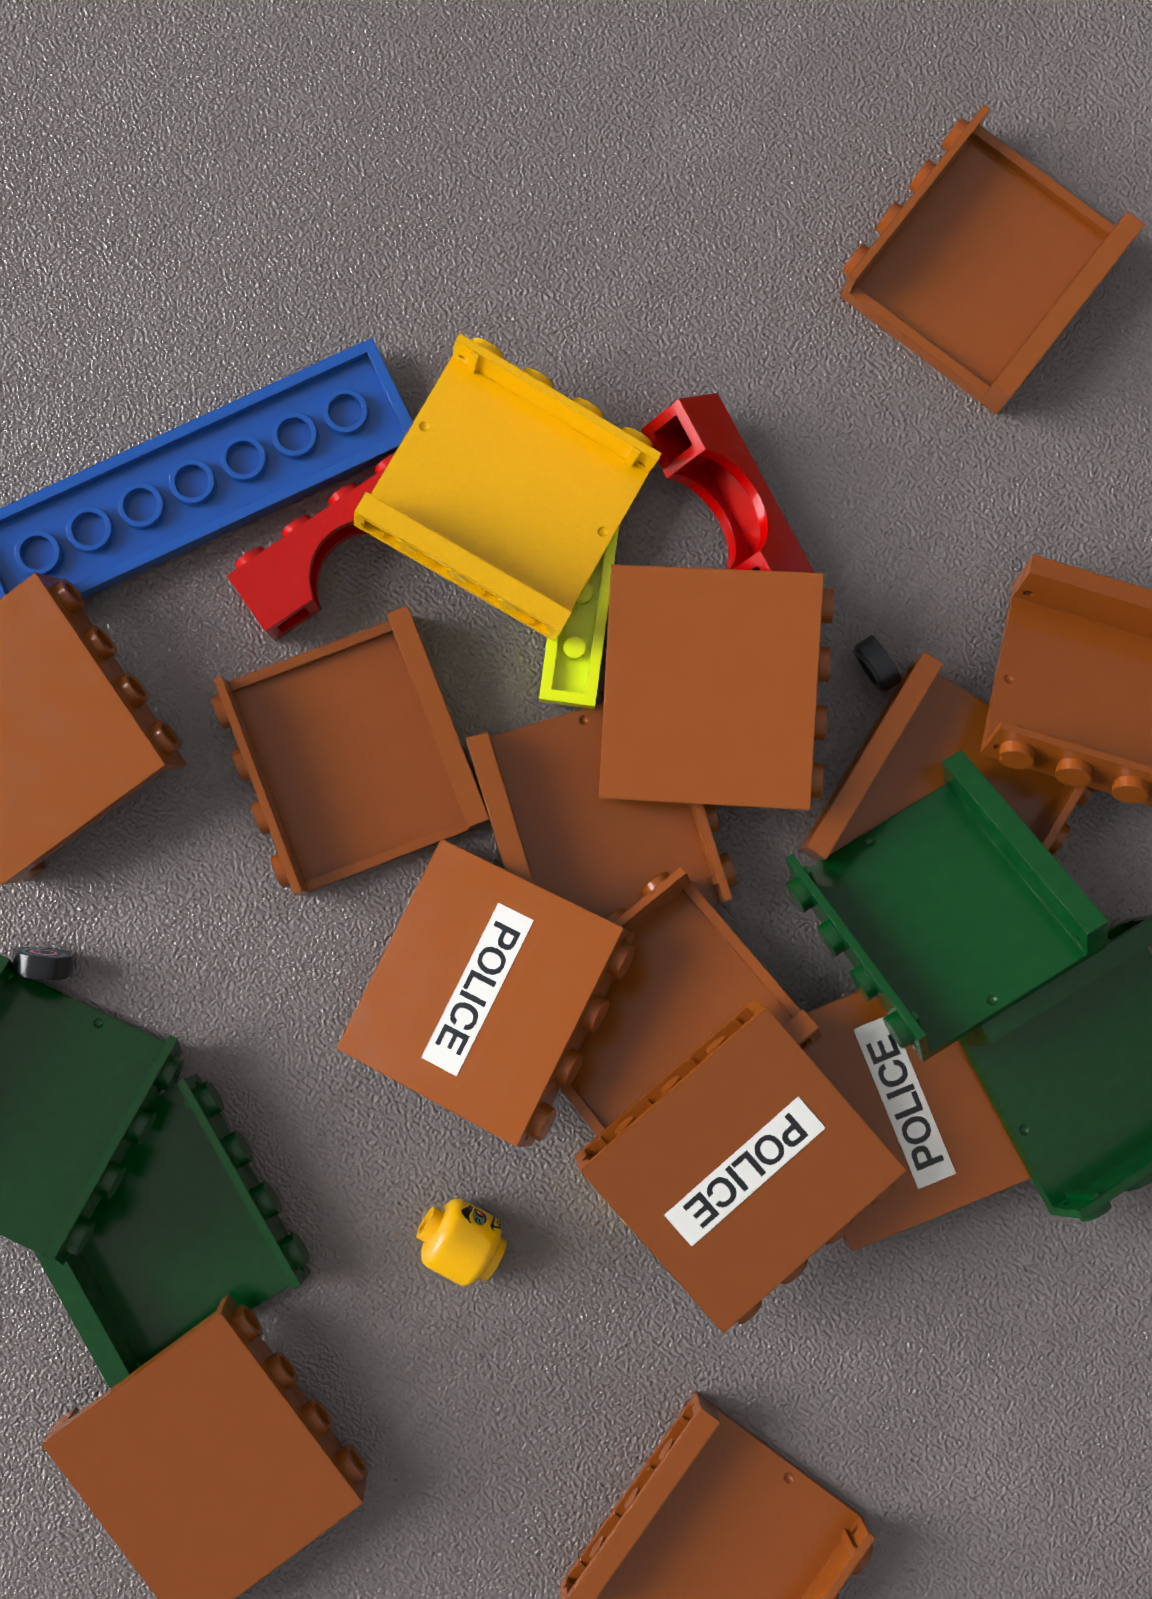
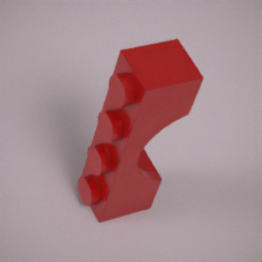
M718 393L680 398L641 429L642 433L652 442V448L662 453L658 463L666 478L681 483L694 491L716 516L724 532L728 547L726 569L814 573Z
M395 453L383 459L374 470L376 474L359 486L356 483H351L336 491L328 500L329 506L312 518L310 515H303L289 523L281 533L283 537L266 549L261 546L246 552L236 561L235 567L237 569L228 574L227 577L264 631L274 641H277L321 610L318 597V579L322 566L330 553L341 543L352 537L368 534L354 526V511L365 492L372 493Z

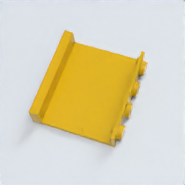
M459 333L455 340L453 355L394 456L372 493L365 492L355 509L354 526L554 641L565 626L572 613V608L646 477L662 453L652 448L650 439L641 432L630 427L620 429L603 419L601 410L591 402L579 397L571 400L553 389V383L541 372L528 367L521 370L504 360L502 352L492 343L482 338L471 340Z

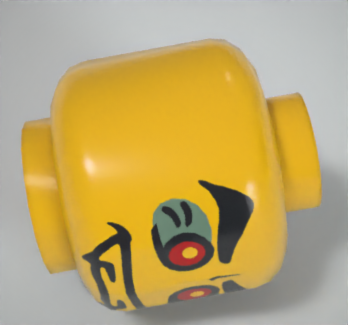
M453 1198L441 1210L432 1206L424 1216L416 1234V1238L423 1241L421 1248L422 1263L429 1269L463 1287L470 1286L479 1279L486 1282L497 1269L507 1245V1240L501 1238V1222L496 1217L461 1198Z

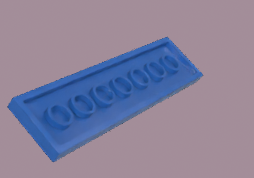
M373 338L0 508V599L35 572L67 579L85 599L369 468L395 453L413 422Z

